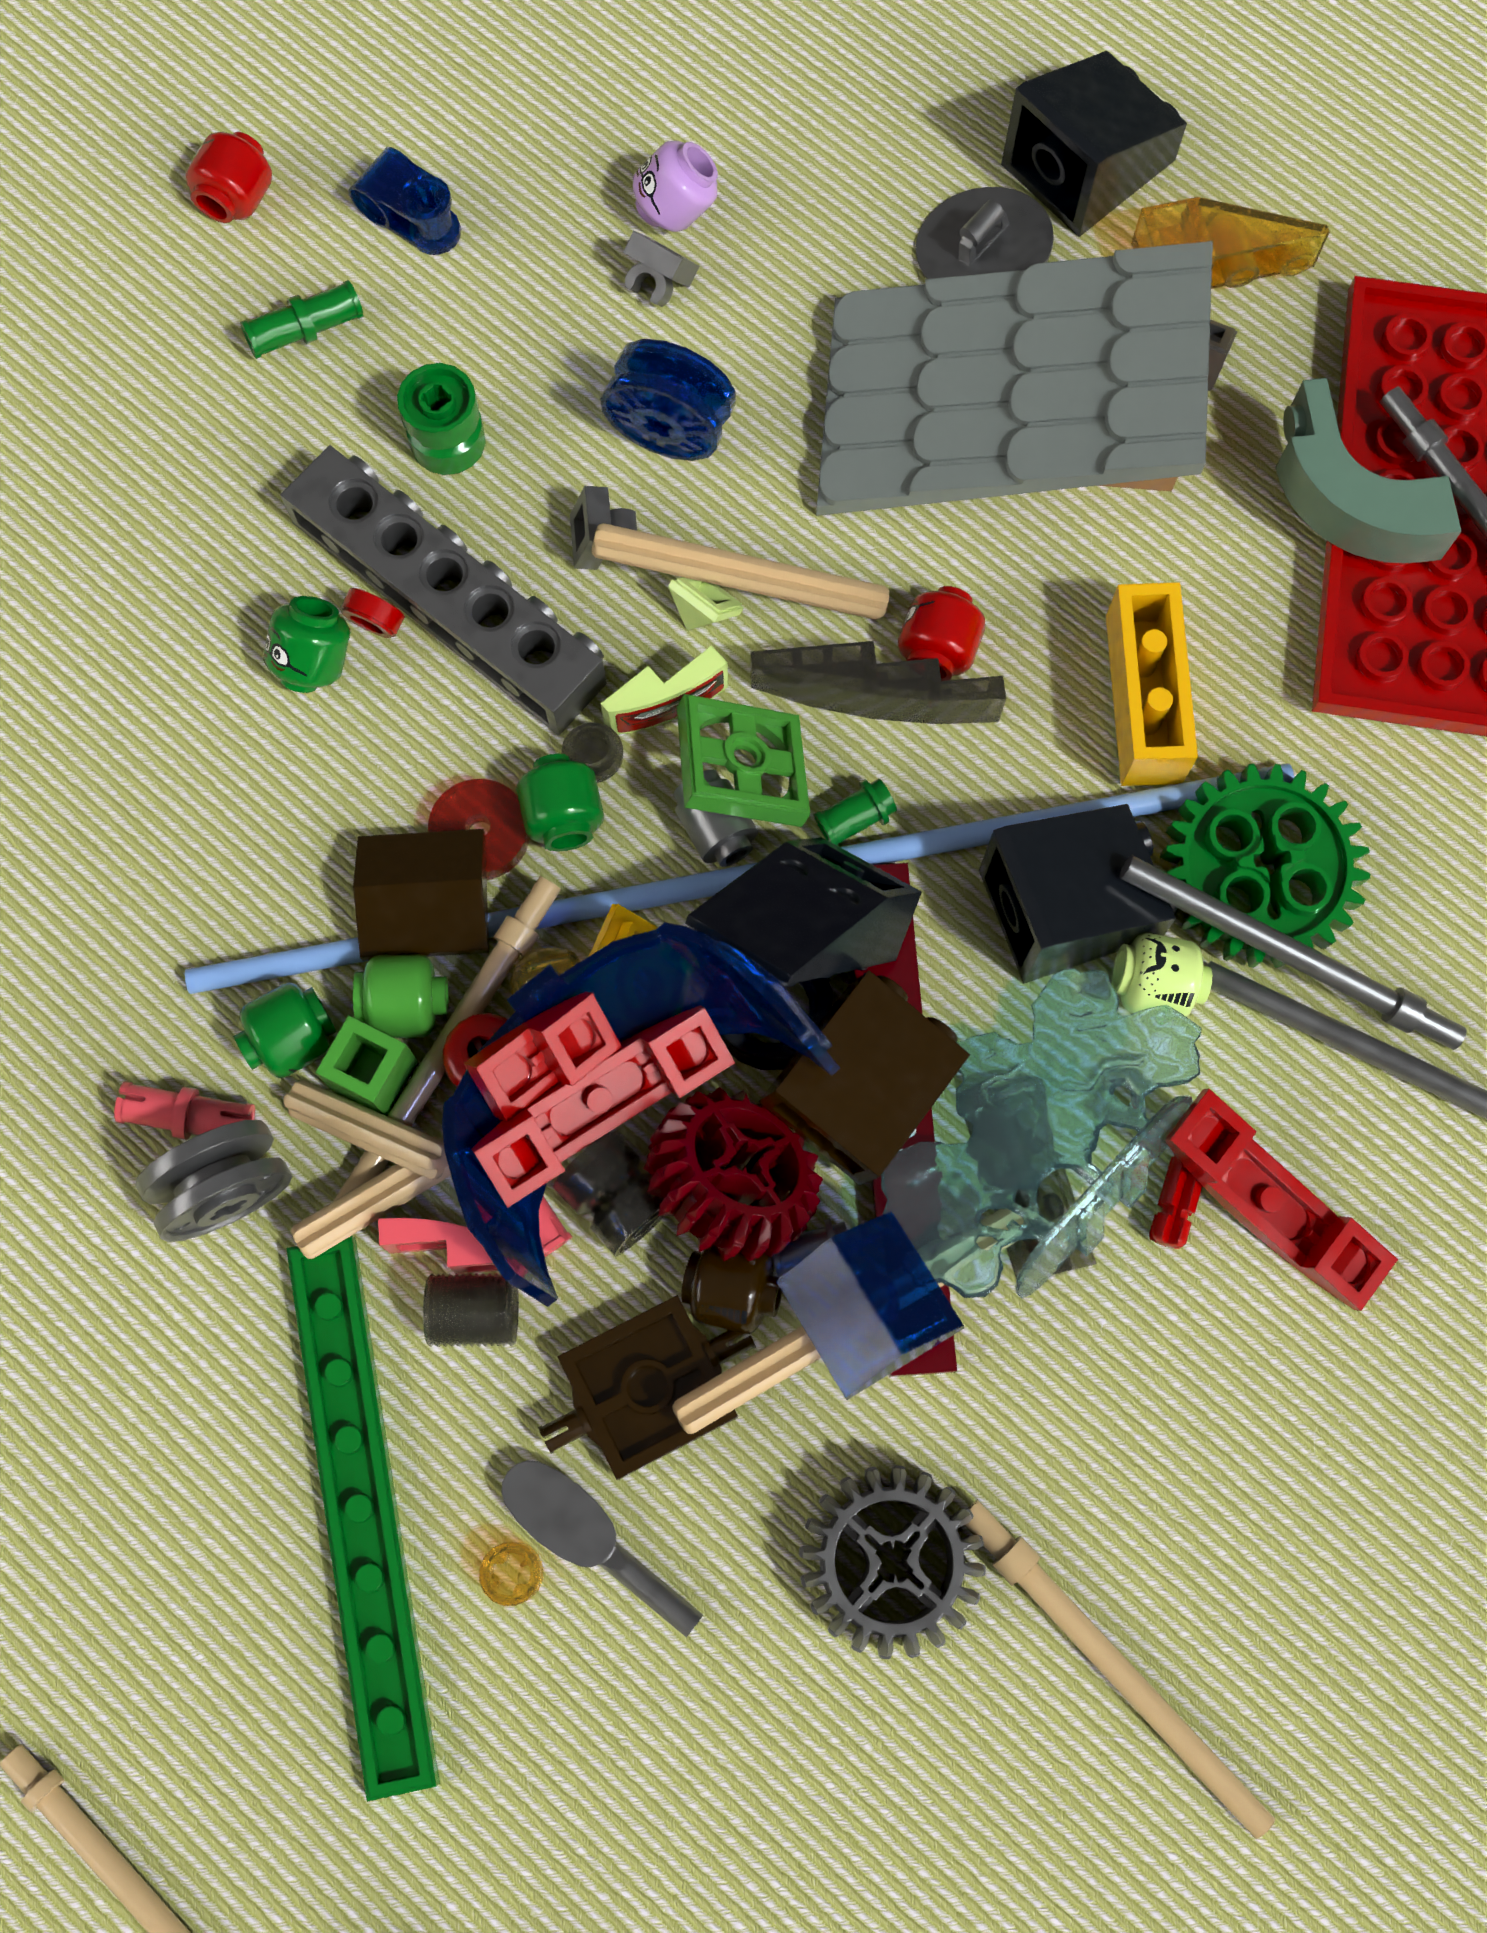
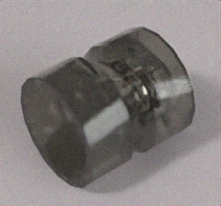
M616 1130L605 1134L580 1153L565 1168V1172L559 1175L553 1185V1188L578 1216L591 1214L593 1218L590 1229L615 1257L634 1246L665 1217L658 1216L660 1203L664 1198L647 1193L650 1185L649 1180L652 1175L648 1172L641 1173L638 1170L641 1161L640 1156Z

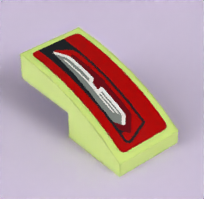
M711 645L665 683L647 666L600 703L604 727L613 736L653 728L677 719V706L684 694L713 699L728 688V662Z

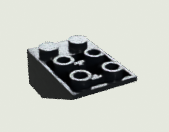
M822 837L786 841L688 914L685 924L707 936V943L713 949L727 955L741 956L759 967L758 974L765 980L780 986L791 987L795 986L798 982L816 978H831L834 974L852 970L862 971L871 966L896 961L922 892Z

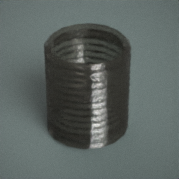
M431 1273L428 1276L423 1301V1328L425 1341L430 1347L434 1344L437 1347L441 1345L446 1347L448 1344L451 1347L455 1344L458 1347L461 1345L466 1347L468 1344L472 1347L475 1344L479 1347L482 1344L485 1347L488 1344L492 1347L495 1344L499 1347L501 1345L505 1347L509 1344L512 1347L515 1344L518 1331L519 1298L517 1277L513 1273L509 1276L506 1273H502L500 1276L497 1273L494 1276L490 1273L487 1276L484 1273L480 1276L477 1273L474 1276L470 1273L467 1276L464 1273L460 1276L457 1273L454 1276L450 1273L447 1276L444 1273L441 1275L438 1273L436 1276Z

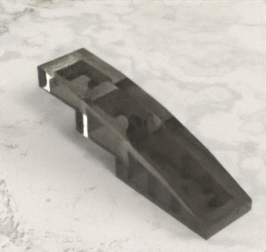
M874 641L750 652L751 688L809 707L869 719L926 724L999 722L1006 701L1003 675L941 681L938 658L877 664Z

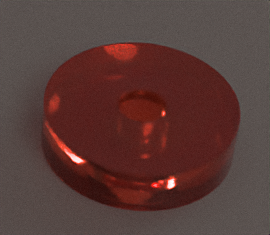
M471 779L460 782L446 790L435 802L428 820V832L470 830L478 822L489 824L490 830L485 835L487 880L500 877L512 870L521 861L529 845L530 838L525 831L518 796L507 786L493 780Z

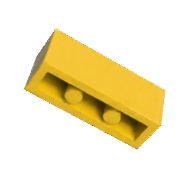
M1180 582L1118 584L1106 614L1121 786L1183 783L1197 760L1198 753Z

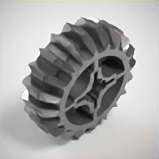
M896 1465L892 1468L890 1474V1487H882L880 1473L876 1467H870L865 1470V1481L868 1491L860 1494L856 1483L850 1477H845L840 1481V1486L848 1498V1502L841 1507L828 1494L820 1498V1505L824 1510L833 1515V1518L828 1526L817 1519H807L805 1528L811 1533L823 1536L820 1548L809 1545L801 1546L799 1548V1556L807 1560H819L820 1571L808 1572L802 1575L800 1580L803 1587H815L823 1584L827 1594L816 1598L810 1604L814 1614L824 1613L833 1605L840 1612L830 1622L827 1629L833 1637H838L851 1622L857 1626L851 1642L853 1650L859 1653L863 1652L868 1644L870 1634L879 1635L877 1645L879 1657L881 1659H890L893 1653V1637H902L903 1647L907 1656L914 1658L920 1654L916 1633L925 1631L929 1641L939 1648L946 1642L944 1634L936 1624L942 1617L957 1629H962L966 1625L963 1615L953 1609L952 1605L957 1597L966 1603L978 1604L980 1594L975 1590L962 1587L964 1574L974 1577L985 1576L986 1566L976 1562H965L964 1551L977 1550L984 1545V1542L980 1535H969L960 1538L957 1528L968 1524L973 1519V1514L968 1508L959 1510L950 1517L944 1511L956 1495L951 1487L942 1489L932 1500L926 1496L932 1483L931 1474L921 1472L915 1481L913 1490L905 1488V1467ZM882 1501L901 1502L919 1510L910 1523H907L898 1533L890 1536L877 1532L856 1515L865 1507ZM935 1526L941 1534L947 1555L946 1575L940 1590L932 1584V1581L924 1574L919 1564V1551L928 1539L927 1535ZM842 1531L859 1546L866 1560L865 1572L857 1582L856 1588L847 1598L839 1585L835 1569L836 1547ZM914 1533V1537L905 1547L907 1551L903 1554L901 1560L908 1568L907 1572L917 1580L918 1586L916 1587L905 1577L897 1580L896 1575L890 1573L889 1581L879 1578L871 1589L868 1590L871 1583L878 1576L877 1571L882 1562L875 1554L877 1550L865 1540V1535L876 1544L882 1545L886 1542L888 1548L893 1549L895 1541L906 1543ZM894 1587L904 1588L926 1606L918 1614L896 1621L878 1620L863 1614L873 1600L876 1601L887 1589Z

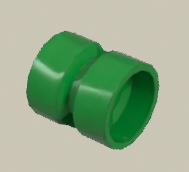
M443 363L426 364L411 371L401 382L397 400L403 426L406 428L407 439L415 459L428 471L441 475L458 474L471 468L482 456L486 444L475 388L467 374L457 367Z

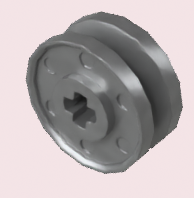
M243 1120L197 1135L157 1158L138 1175L135 1186L143 1201L148 1204L168 1203L156 1214L154 1226L160 1239L167 1242L185 1241L232 1224L277 1197L289 1185L293 1176L285 1161L280 1157L260 1159L271 1148L274 1141L268 1126L262 1120Z

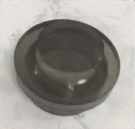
M588 722L575 727L568 733L562 744V754L568 755L571 761L583 762L591 767L595 773L597 783L606 781L615 775L623 762L624 752L620 737L612 728L601 723Z

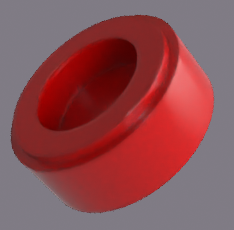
M357 588L349 589L340 607L341 613L349 621L366 631L384 638L395 637L405 618L400 610L387 601Z

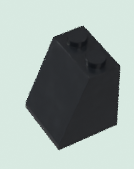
M1104 51L1025 81L1016 88L1001 165L1070 230L1080 237L1176 160L1187 122L1180 117L1178 111L1170 103L1162 101L1140 81L1133 69L1124 66L1110 52Z
M1128 804L1008 825L993 830L979 868V873L1023 984L1116 953L1122 944L1130 945L1139 934L1148 932L1164 936L1175 921L1174 913L1177 912V907L1119 878L1125 861L1131 855L1154 866L1150 858L1153 855V843L1150 833L1142 821L1135 822Z

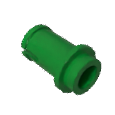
M864 779L859 782L861 789L823 811L813 814L818 828L827 841L838 846V843L878 821L882 825L889 823L888 816L896 812L897 807L881 779H877L872 783Z

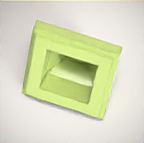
M679 577L672 579L668 586L686 630L738 616L744 609L741 606L742 603L716 584Z

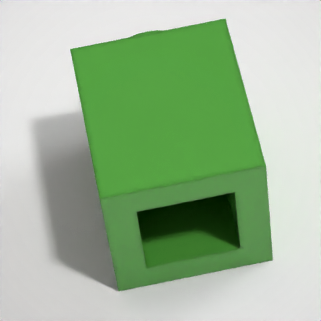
M348 1015L315 1073L331 1090L387 1116L418 1061L405 1043Z

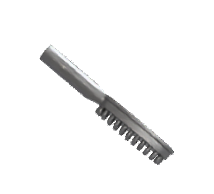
M527 1460L518 1463L507 1472L502 1482L501 1491L504 1504L516 1521L537 1542L558 1557L580 1567L600 1565L687 1638L703 1614L616 1543L617 1534L613 1522L600 1504L580 1485L560 1471L538 1461Z

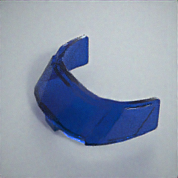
M664 922L656 930L613 941L562 974L549 964L507 999L516 1012L478 1051L480 1052L503 1035L540 1013L587 991L594 994L619 1042L666 1019L701 1005L706 1009L720 1035L758 1033L779 1040L807 1056L831 1076L841 1069L827 1052L833 1045L775 976L723 941L717 942L710 936L689 927ZM466 1070L453 1096L444 1102L442 1118L444 1151L466 1225L475 1238L483 1245L496 1268L507 1282L549 1307L558 1299V1296L548 1273L539 1230V1208L547 1183L507 1208L471 1150L503 1120L494 1116L468 1070Z

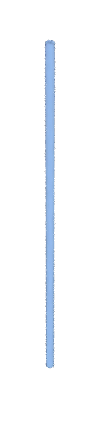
M1289 763L1281 764L1283 782L1289 783L1294 778L1293 769ZM1273 766L1258 769L1261 779L1265 778L1267 772ZM1241 772L1233 773L1240 783ZM1219 776L842 846L840 848L872 865H882L988 845L993 830L1008 825L1124 804L1129 805L1133 817L1179 809L1186 799L1199 803L1195 791L1205 781L1218 790L1217 778ZM757 863L554 900L537 929L605 917L612 904H619L629 911H637L711 897ZM520 907L488 913L489 938L494 937L506 916L514 917ZM358 937L185 969V982L189 994H195L365 961H362L360 958Z

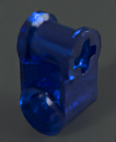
M386 147L348 190L352 202L366 218L382 228H387L423 253L440 255L449 252L457 245L461 237V226L457 215L450 210L452 197L447 184L442 179L433 176L414 164L397 149Z

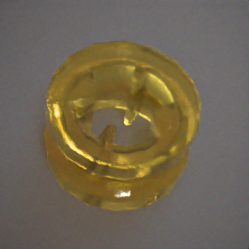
M504 1542L493 1547L484 1556L479 1568V1582L483 1592L491 1601L502 1606H516L530 1600L539 1591L543 1581L544 1566L539 1554L531 1546L521 1542ZM516 1553L525 1559L520 1564L521 1568L529 1565L530 1579L528 1583L517 1584L513 1594H508L499 1589L504 1580L495 1582L494 1567L496 1564L507 1563L510 1554Z

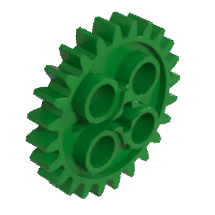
M1249 764L1241 772L1240 783L1229 769L1225 770L1217 778L1218 790L1205 781L1195 791L1199 803L1186 799L1178 809L1179 814L1186 822L1173 821L1165 832L1172 839L1180 843L1167 845L1160 853V858L1177 864L1176 868L1166 873L1228 905L1230 904L1226 898L1227 887L1242 889L1251 901V911L1245 914L1313 948L1314 943L1324 950L1335 943L1336 939L1331 928L1343 932L1354 923L1344 909L1355 910L1363 905L1366 900L1358 892L1351 889V887L1362 885L1371 876L1365 870L1354 867L1355 862L1370 853L1368 847L1351 845L1349 840L1350 837L1362 828L1361 824L1349 823L1342 825L1339 820L1348 803L1342 801L1329 807L1323 802L1329 785L1324 783L1312 793L1305 789L1306 772L1303 770L1289 783L1283 782V772L1280 764H1275L1267 772L1264 779H1261L1255 764ZM1253 812L1258 813L1261 817L1262 826L1260 830L1256 820L1251 816ZM1278 820H1289L1295 823L1302 835L1301 844L1285 840L1280 834ZM1227 827L1233 830L1239 836L1241 850L1230 851L1223 848L1217 840L1216 828ZM1259 855L1263 864H1273L1275 871L1270 876L1266 867H1256L1254 860ZM1291 879L1299 880L1310 888L1312 893L1311 906L1302 905L1291 896L1289 891V881ZM1269 902L1273 910L1278 914L1277 919H1271L1268 915L1267 906ZM1189 915L1181 926L1183 930H1187L1201 924L1206 929L1200 943L1202 948H1206L1217 939L1224 941L1223 960L1229 961L1241 949H1245L1248 966L1254 968L1265 957L1266 953L1192 915ZM1270 956L1275 968L1285 965V963Z

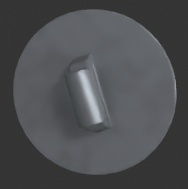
M982 187L964 191L941 203L926 218L917 237V261L926 279L1026 270L1031 265L1048 261L1054 241L1052 222L1046 210L1035 199L1020 191L1004 187Z

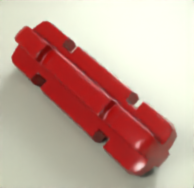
M1176 1155L1174 1157L1171 1156L1157 1204L1162 1210L1154 1215L1149 1237L1150 1240L1159 1245L1180 1249L1187 1242L1192 1225L1187 1218L1192 1213L1195 1214L1202 1185L1186 1169Z

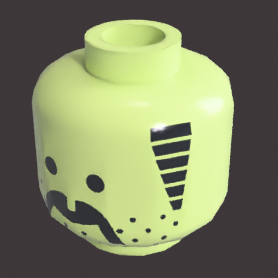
M1145 932L1139 934L1130 945L1122 944L1119 948L1113 966L1111 988L1113 993L1120 994L1122 1005L1127 1011L1169 1021H1181L1190 1014L1196 1003L1203 1005L1207 1001L1212 986L1213 974L1211 967L1203 966L1202 953L1196 943Z

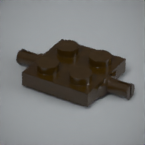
M676 1295L557 1356L572 1386L575 1410L544 1426L538 1427L544 1439L568 1427L567 1431L545 1441L549 1452L552 1454L555 1450L587 1434L602 1449L616 1480H620L737 1419L738 1415L734 1409L696 1433L688 1434L680 1425L672 1406L680 1397L721 1374V1364L752 1348H756L751 1335L729 1347L726 1345L747 1334L726 1331L707 1340L706 1336L692 1325L679 1296Z

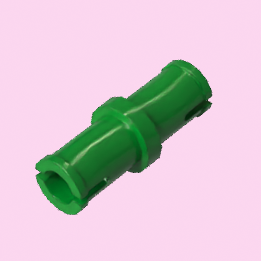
M347 280L341 285L305 299H301L299 295L287 299V306L248 321H241L240 324L253 356L258 359L262 357L261 355L302 339L306 344L317 340V333L364 316L357 293L351 282Z

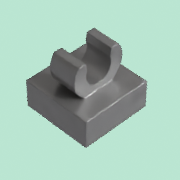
M634 230L623 253L641 262L631 267L627 272L625 287L638 293L643 281L647 277L653 276L656 281V288L651 295L650 302L661 307L666 305L672 296V280L690 287L700 267L659 242Z
M584 486L570 513L574 569L597 570L603 559L595 558L592 555L594 533L599 524L605 523L637 530L636 511L625 508L610 510L608 487Z

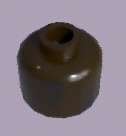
M712 1245L702 1252L694 1251L691 1254L683 1277L681 1299L683 1303L690 1305L692 1317L698 1323L727 1331L751 1334L759 1327L764 1315L770 1317L777 1315L783 1294L784 1278L773 1276L772 1258L768 1257L765 1253L760 1258L748 1261L738 1252L735 1257H731L723 1262L717 1246Z

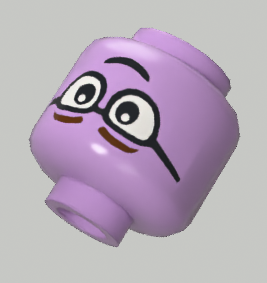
M675 140L663 143L639 167L633 176L636 208L644 221L654 227L660 226L665 230L678 232L687 229L717 198L716 179L718 178V171L710 155L693 142L683 143Z

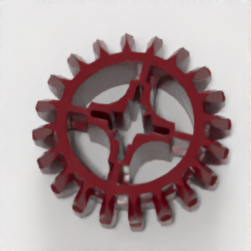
M718 1087L712 1093H708L707 1096L697 1091L692 1097L687 1098L684 1103L679 1102L676 1107H672L661 1121L662 1124L657 1127L650 1138L651 1143L648 1146L650 1153L646 1157V1164L643 1169L652 1175L649 1180L650 1185L647 1193L664 1198L660 1203L658 1216H674L679 1222L676 1236L688 1232L698 1238V1252L710 1248L712 1245L717 1246L723 1262L731 1257H735L738 1252L748 1261L760 1258L763 1253L771 1258L775 1253L781 1252L791 1241H796L807 1228L806 1223L816 1213L817 1205L820 1203V1199L816 1194L819 1192V1187L823 1181V1178L813 1171L819 1156L802 1149L805 1140L801 1136L793 1133L783 1121L769 1112L761 1103L756 1105L750 1103L744 1089L736 1095H732L731 1098L721 1087Z

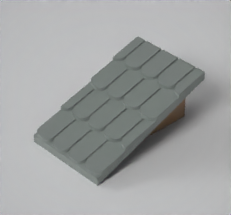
M1213 241L1115 250L1114 255L1108 257L1037 263L1029 266L1026 270L925 279L924 285L853 291L843 297L835 298L816 516L1088 486L1172 492L1178 477L1201 474L1206 463Z

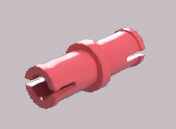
M128 1081L123 1082L119 1089L120 1094L126 1095L125 1099L117 1097L114 1109V1118L117 1123L124 1124L126 1122L171 1130L174 1138L185 1140L189 1139L191 1134L200 1135L223 1125L243 1120H255V1105L252 1103L243 1104L203 1097L199 1095L198 1089L183 1087L180 1092L136 1085Z

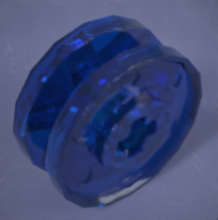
M640 339L627 343L619 353L614 365L615 376L607 383L600 398L601 409L607 420L628 440L650 452L671 459L688 461L709 458L717 450L722 438V425L731 416L736 404V391L728 377L710 360L686 347L664 340Z

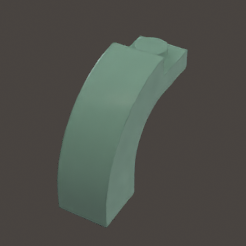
M1327 378L1302 381L1291 406H1287L1284 411L1283 428L1288 444L1275 467L1281 487L1294 510L1316 533L1335 546L1354 555L1389 563H1418L1441 560L1462 532L1449 476L1395 480L1379 476L1365 469L1349 454L1341 440Z

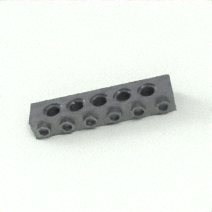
M329 445L280 494L292 523L559 736L607 684L603 663L604 655L600 648L583 633L576 632L572 636L557 624L558 619L554 612L539 598L530 596L527 600L511 588V580L496 564L489 560H486L483 564L478 562L467 553L465 543L450 528L440 525L436 529L422 518L423 513L421 509L404 492L396 490L392 494L380 485L375 472L361 458L352 455L347 459ZM357 511H370L365 517L361 519H348L353 513ZM400 546H415L411 552L405 555L392 554ZM446 580L460 581V584L450 591L436 590V587ZM492 615L506 617V620L496 627L488 628L480 625L485 618ZM543 650L553 654L548 661L541 664H530L525 661L527 656L535 651Z

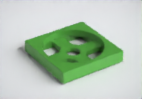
M684 694L677 706L684 808L802 827L810 816L799 715ZM716 723H729L730 736L726 740L700 736V730L706 726ZM756 732L767 738L777 749L768 748L765 742L757 737ZM738 749L748 751L754 757L755 765L745 766L739 763L734 756V751ZM703 762L725 766L734 775L735 790L711 786L704 779ZM764 773L789 777L788 791L782 798L762 795L761 776Z

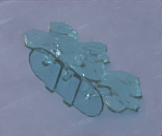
M1075 968L1062 969L1055 973L1038 998L1031 1004L1034 1015L1032 1042L1017 1044L1010 1039L1001 1037L996 1032L972 1036L964 1041L957 1042L970 1056L958 1071L963 1075V1082L956 1088V1110L958 1115L973 1124V1134L967 1143L920 1142L897 1153L881 1175V1189L888 1199L883 1212L886 1225L885 1235L904 1251L900 1268L901 1272L909 1278L911 1287L916 1290L943 1283L953 1288L964 1298L986 1297L998 1286L1003 1270L1000 1257L1002 1247L1019 1240L1038 1239L1039 1243L1026 1259L1017 1275L1015 1292L1022 1299L1040 1288L1076 1249L1085 1256H1088L1104 1238V1217L1120 1201L1130 1209L1146 1192L1149 1167L1167 1148L1168 1144L1165 1138L1193 1103L1192 1097L1189 1095L1177 1096L1167 1102L1150 1120L1146 1117L1145 1097L1160 1087L1187 1084L1200 1075V1053L1194 1043L1201 1036L1202 1028L1169 1005L1147 1008L1127 1016H1122L1117 1012L1119 997L1109 981V975L1104 971L1098 970L1081 973ZM1117 1086H1124L1130 1091L1132 1099L1128 1107L1114 1095ZM1111 1124L1117 1127L1136 1130L1138 1133L1103 1172L1092 1164V1152L1097 1147L1099 1133L1104 1126ZM1057 1169H1072L1085 1179L1090 1186L1057 1223L1051 1222L1039 1214L1037 1205L1038 1187L1051 1172ZM1018 1189L1025 1190L1030 1201L1027 1208L1015 1203ZM988 1209H1009L1023 1217L1024 1223L1019 1225L1012 1219L1006 1225L1008 1230L984 1226L980 1219L981 1215ZM979 1236L993 1237L997 1243L989 1250L981 1249L976 1241Z

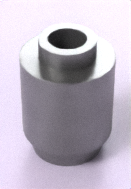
M716 770L703 771L704 779L711 786L734 790L730 781L721 779ZM681 783L676 788L673 794L678 803L675 812L703 862H718L721 867H726L739 862L753 850L751 842L758 834L752 819L684 808L683 784Z

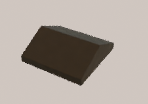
M484 829L358 836L353 892L359 954L362 961L370 960L377 955L421 954L430 957L489 953Z

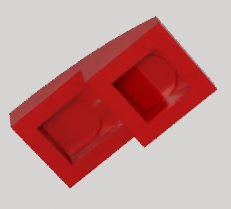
M585 991L524 1022L467 1060L464 1065L494 1116L508 1122L558 1082L569 1086L575 1085L622 1048L594 994Z

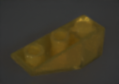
M1194 197L1142 208L1131 245L1135 249L1213 241L1211 289L1222 286L1238 288L1249 284L1255 279L1279 274L1294 276L1314 267L1330 232L1325 224Z

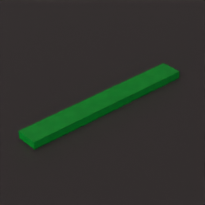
M350 1236L313 1259H307L298 1246L286 1249L366 1800L368 1802L437 1787L440 1784L358 1249L356 1238Z

